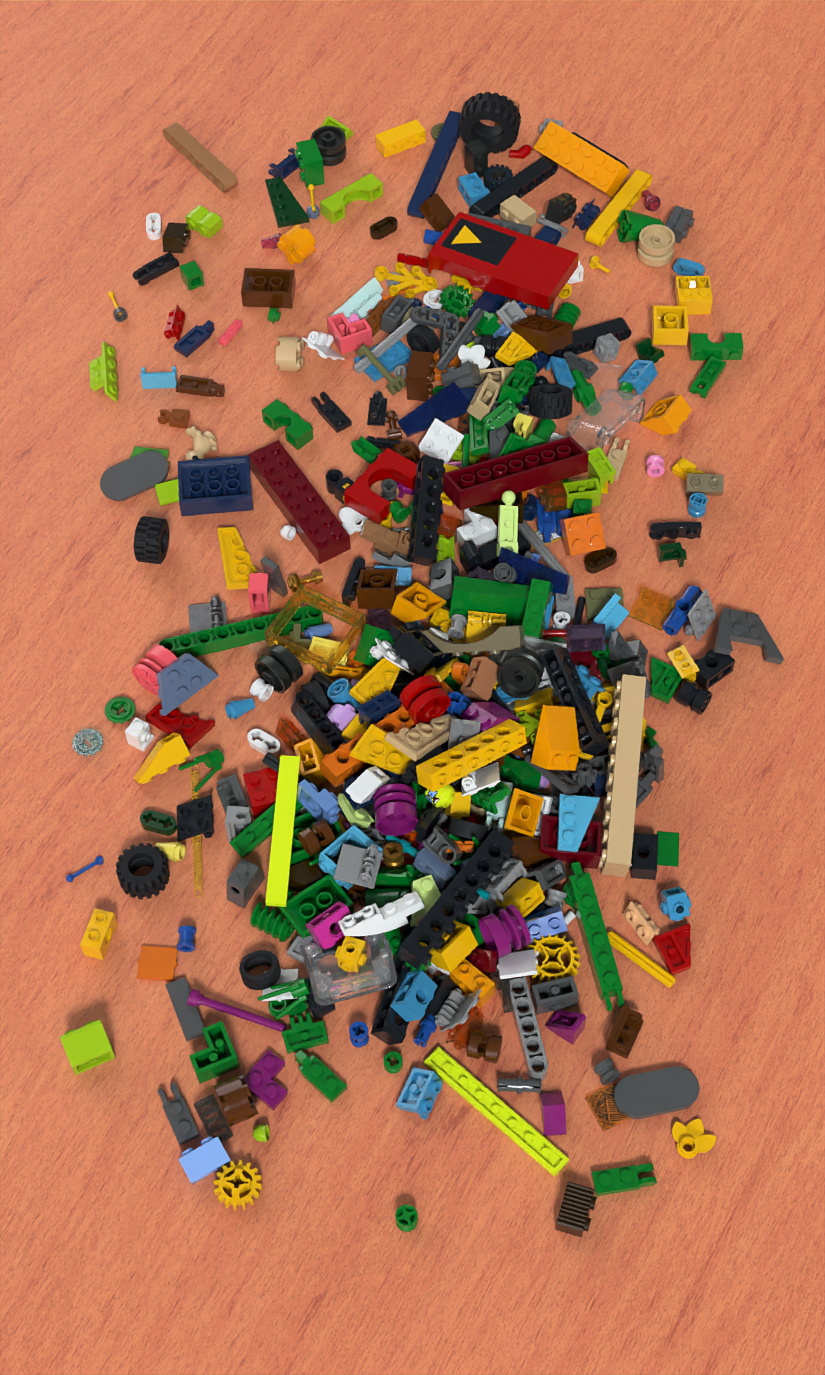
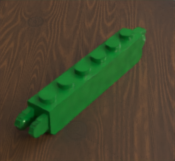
M580 862L571 863L572 875L568 876V888L600 1000L603 999L606 1011H612L610 997L616 996L617 1005L621 1009L625 1005L622 995L623 986L590 873L582 872Z

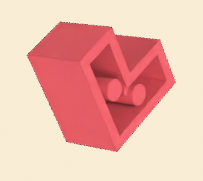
M343 313L327 318L328 333L333 336V341L341 355L359 349L363 344L366 346L372 344V329L365 318L350 324Z

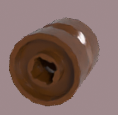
M324 819L314 823L312 829L307 827L297 833L303 849L309 856L319 852L321 846L327 847L335 841V836Z
M473 1029L468 1045L467 1057L475 1059L483 1057L485 1061L497 1064L503 1036L494 1034L486 1036L485 1032ZM481 1044H486L485 1049L480 1048Z

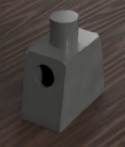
M244 859L240 860L227 879V900L245 908L265 879L261 869Z

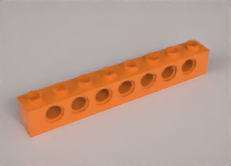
M444 681L440 682L442 689L447 694L448 692H454ZM403 705L395 712L388 713L377 724L373 723L374 726L385 733L393 732L394 734L399 733L400 729L406 727L411 729L416 726ZM365 732L362 734L358 733L350 742L341 744L336 751L326 754L322 758L320 772L334 787H337L369 765L367 762L349 756Z

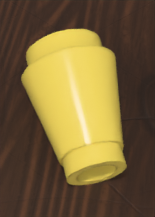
M157 842L155 844L169 860L178 862L182 861L185 857L186 847L180 842Z

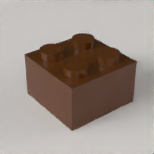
M412 350L407 372V400L428 402L429 395H432L433 385L431 383L435 382L436 373L433 372L436 362L433 360V352Z
M361 569L357 585L358 609H392L399 592L398 569Z

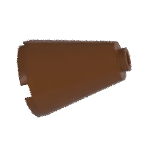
M503 834L515 842L512 848L514 853L511 858L521 860L525 869L554 858L539 852L540 838Z

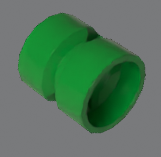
M528 360L517 362L514 369L529 375L530 378L527 386H530V388L534 387L537 372L536 365Z

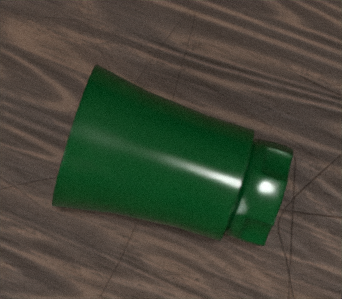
M368 888L365 896L366 906L376 903L378 909H380L387 903L394 902L404 895L411 893L410 889L402 890L401 888Z

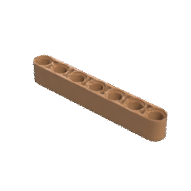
M174 123L163 129L165 139L223 193L238 185L236 176L179 123Z

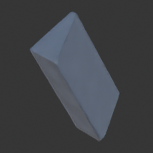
M425 847L417 853L413 865L425 876L432 875L436 886L440 890H445L456 874L454 868L449 864L442 863Z

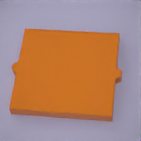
M142 946L140 959L137 960L139 964L137 979L173 981L175 967L178 966L176 962L177 948Z

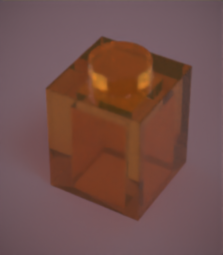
M441 514L437 533L444 535L447 539L454 536L455 545L457 542V528L462 526V520Z

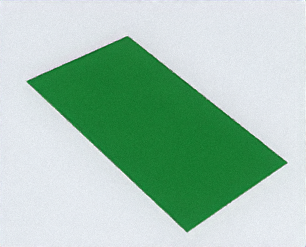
M657 831V865L679 867V833Z

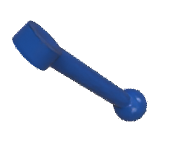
M98 856L91 864L74 874L67 875L66 880L72 882L75 877L95 865H102L104 862L103 857Z

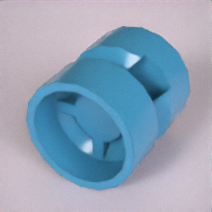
M338 679L328 688L327 695L334 703L343 706L349 704L355 711L361 706L349 694L353 686L347 679Z

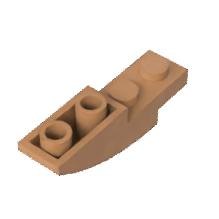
M368 519L365 520L360 534L361 538L375 543L374 548L383 552L394 554L397 551L408 557L409 532L402 530L400 533H397Z

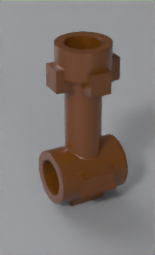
M394 411L387 412L385 417L386 423H389L390 426L387 436L391 441L402 439L401 428L397 429L396 421L399 420L398 415Z

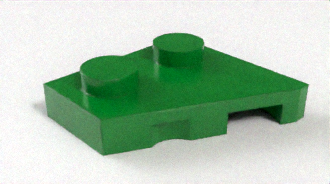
M652 657L651 697L669 704L683 679L674 666Z

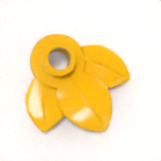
M699 1118L691 1121L686 1127L676 1121L672 1128V1137L677 1142V1152L685 1159H692L698 1153L710 1151L716 1142V1136L704 1135V1127ZM684 1146H690L692 1150L686 1151Z

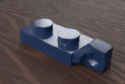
M208 320L202 326L196 325L174 344V350L187 358L210 338L215 330L214 323Z

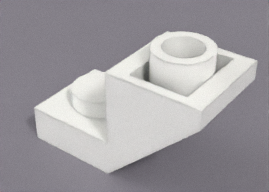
M373 766L365 770L346 789V792L353 801L362 804L369 801L376 790L386 785L391 778L377 766Z

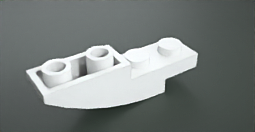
M414 891L394 902L387 903L380 909H378L376 903L366 906L352 915L345 916L342 920L338 921V924L344 936L375 935L408 924L409 922L406 917L425 907L417 891Z

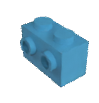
M476 172L458 177V190L469 209L474 203L489 194L488 188H485L482 178H479Z

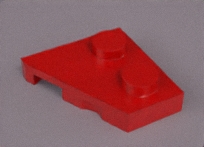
M689 923L653 937V943L669 973L672 975L688 970L691 967V925Z

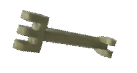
M365 344L357 350L356 353L359 357L365 354L389 382L386 388L392 395L397 394V391L399 392L407 386L400 375L394 378Z

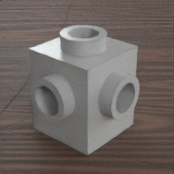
M611 333L602 335L596 340L593 354L602 363L615 360L621 343Z

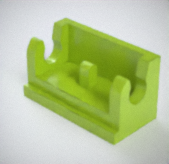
M598 447L587 451L589 454V475L598 478L601 489H604L605 482L608 480L610 485H612L616 471L602 449Z

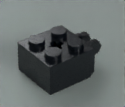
M398 625L390 628L388 632L395 641L391 646L395 650L394 653L400 659H405L409 663L408 667L415 673L426 672L444 655L421 630L407 632Z

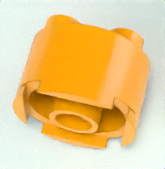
M298 224L284 233L277 243L278 248L283 251L290 264H300L316 251V248H314L316 241L308 229L300 228L299 226L301 225Z

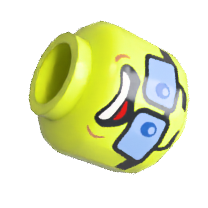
M450 784L435 792L426 789L425 797L436 808H446L454 801L455 790Z

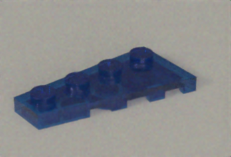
M453 382L397 421L406 436L410 437L428 430L435 418L444 423L468 413L467 409L470 402L456 383Z
M501 547L498 564L506 563L517 571V578L512 584L529 586L530 590L532 578L544 580L554 585L552 593L567 595L570 576Z

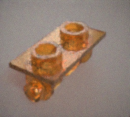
M282 718L279 720L275 733L295 753L294 745L307 740V738L303 734L298 735L300 731L292 721H284Z
M477 1006L469 1010V1017L465 1023L456 1025L448 1032L449 1038L445 1043L454 1042V1047L457 1050L466 1047L471 1037L467 1030L469 1029L471 1032L473 1029L477 1030L483 1022V1014L480 1012L475 1013L478 1008Z

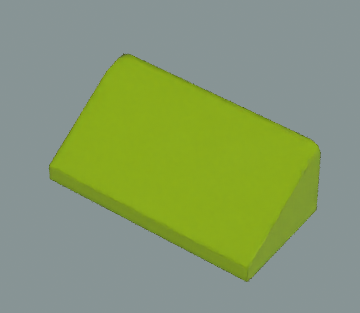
M329 115L320 126L340 128L345 133L346 140L354 135L351 129Z
M178 479L155 485L160 506L179 501Z

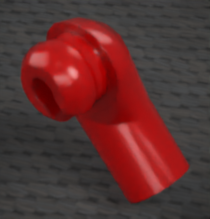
M524 145L519 150H510L509 158L524 159L531 153L532 148L530 145Z

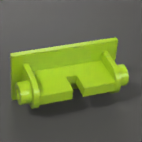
M439 535L437 543L439 551L436 563L452 558L455 563L454 536L447 539L444 535Z

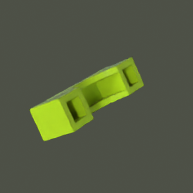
M370 173L320 201L321 214L334 224L346 217L345 207L349 203L357 200L372 202L383 196V183Z

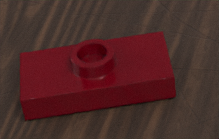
M476 947L465 958L480 971L496 972L497 951Z

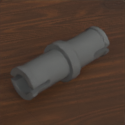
M517 1077V1079L498 1078L497 1092L508 1091L522 1094V1092L541 1093L542 1090L541 1079H522V1077Z

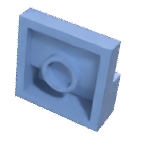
M305 779L299 783L298 802L317 821L324 819L327 824H334L339 819L337 814L341 810L338 806L336 795L328 792L325 788L318 793L317 787L313 783H308Z

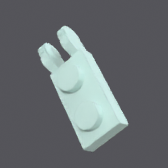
M504 781L500 782L508 785L511 793L505 796L502 801L495 803L498 810L497 814L494 815L487 811L485 826H488V831H490L492 819L499 820L497 830L500 833L503 832L513 789V783Z

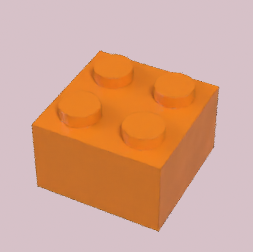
M599 512L559 520L566 556L606 549Z

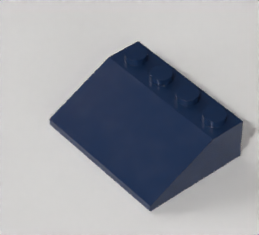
M249 455L177 461L179 504L182 516L253 510Z

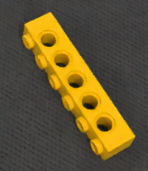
M508 719L417 765L418 784L435 792L527 744L525 726Z

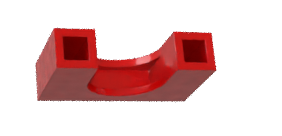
M387 448L378 455L372 464L368 465L366 471L356 478L351 487L345 490V505L380 525L390 514V501L374 493L370 489L371 486L380 480L393 479L412 490L415 487L417 464Z

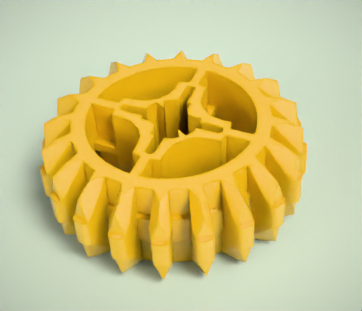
M549 934L546 938L541 935V940L533 938L532 945H527L526 950L534 949L535 955L539 952L543 962L540 967L536 964L537 974L532 975L531 979L535 980L538 978V984L572 975L576 976L578 973L577 968L580 967V962H578L580 954H576L578 951L577 947H571L573 941L569 940L566 942V935L558 938V934H555L554 937H551ZM564 953L569 961L567 968L561 960ZM549 958H556L555 962H548ZM547 971H554L556 974L547 973Z

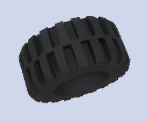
M490 92L478 93L476 96L470 97L462 107L458 125L459 133L465 143L480 139L488 149V154L490 152L494 154L499 153V151L503 152L507 148L512 147L513 143L517 140L521 115L518 107L514 105L511 99L508 100L506 96H500L499 93L495 92L494 94ZM480 120H491L500 126H488L481 123Z

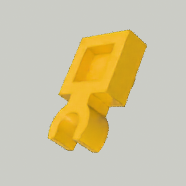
M683 457L672 467V473L685 480L687 473L705 474L703 471L697 470L695 464Z

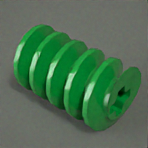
M565 302L554 319L572 323L573 329L578 317L581 315V311L576 305Z
M259 902L253 910L250 920L251 926L257 927L259 931H264L267 935L271 934L273 938H278L280 942L287 941L293 934L294 927L287 918L283 920L284 914L282 912L278 916H276V909L269 913L270 906H265L262 909L263 902Z

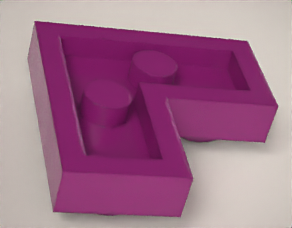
M268 1050L244 1079L250 1093L274 1111L288 1095L284 1088L273 1081L285 1067V1062Z

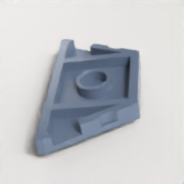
M184 653L157 673V683L159 684L158 696L162 701L161 716H166L217 678V673L189 653Z

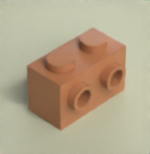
M486 656L473 658L460 692L474 702H488L494 685L498 680L497 676L500 667Z

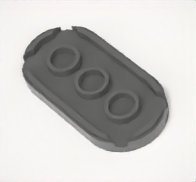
M143 452L108 468L101 476L100 488L103 494L111 500L118 502L127 500L155 487L156 484L163 483L169 472L168 462L159 452Z
M674 1066L630 1075L621 1079L615 1087L613 1098L616 1108L622 1114L624 1113L632 1119H643L691 1107L699 1095L700 1087L696 1076L691 1071L683 1067Z

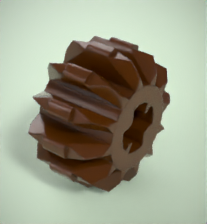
M407 440L406 443L400 441L399 444H394L391 449L416 464L420 459V449L415 445V442L409 443Z

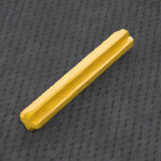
M613 931L607 934L610 945L665 986L671 988L675 984L676 977Z

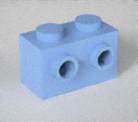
M210 1136L201 1141L202 1146L194 1150L191 1147L181 1153L182 1157L178 1160L191 1184L198 1182L220 1169L223 1165L230 1163L231 1160L218 1136L214 1139Z

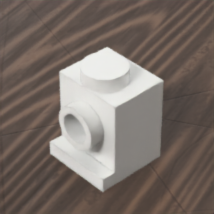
M137 717L125 730L128 744L143 752L155 738L151 734L149 724Z

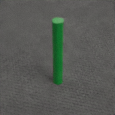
M463 434L462 468L469 466V434Z

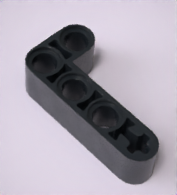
M518 532V555L523 556L527 551L531 550V545L523 533ZM498 540L480 548L473 541H469L460 548V563L468 575L469 572L476 574V570L482 573L484 569L488 571L500 563H506L510 557L509 550L505 549L504 554L498 557Z

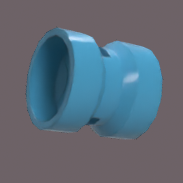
M697 492L690 496L688 514L695 518L704 516L708 500L705 494Z

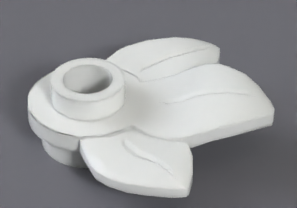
M462 345L459 348L458 357L461 363L470 361L471 364H478L479 370L486 369L490 365L491 361L484 358L485 348L483 345H475L471 349Z
M350 507L339 510V517L343 522L341 525L349 535L362 531L363 523L368 519L367 517Z

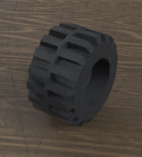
M541 384L530 388L529 413L542 419H560L569 416L572 413V389L560 384Z
M143 516L136 526L134 535L135 558L138 562L161 564L166 557L169 545V526L167 520Z
M139 843V846L135 847V845L130 846L131 849H125L123 851L124 855H119V862H116V873L121 888H123L126 894L129 893L130 897L135 898L138 896V899L142 900L143 897L150 899L153 894L155 896L159 895V890L163 891L165 889V884H168V877H170L164 853L157 846L152 848V844L149 843L146 846L143 843ZM149 866L153 868L145 876L133 875L134 871L140 867Z

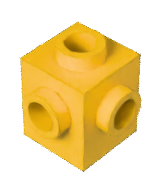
M346 936L342 946L339 945L335 953L338 967L347 972L354 971L358 973L360 967L364 966L367 960L366 941Z

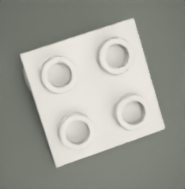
M312 331L308 338H302L307 342L306 345L311 349H316L321 357L345 360L344 357L330 347L334 340L331 334Z
M435 418L418 447L420 451L428 456L442 459L444 463H448L464 435Z
M375 638L377 645L370 649L373 657L378 660L384 657L413 676L415 675L408 667L409 663L405 659H400L396 656L395 650L391 647L390 643Z
M493 763L462 777V796L473 795L481 789L491 788L499 783V763Z

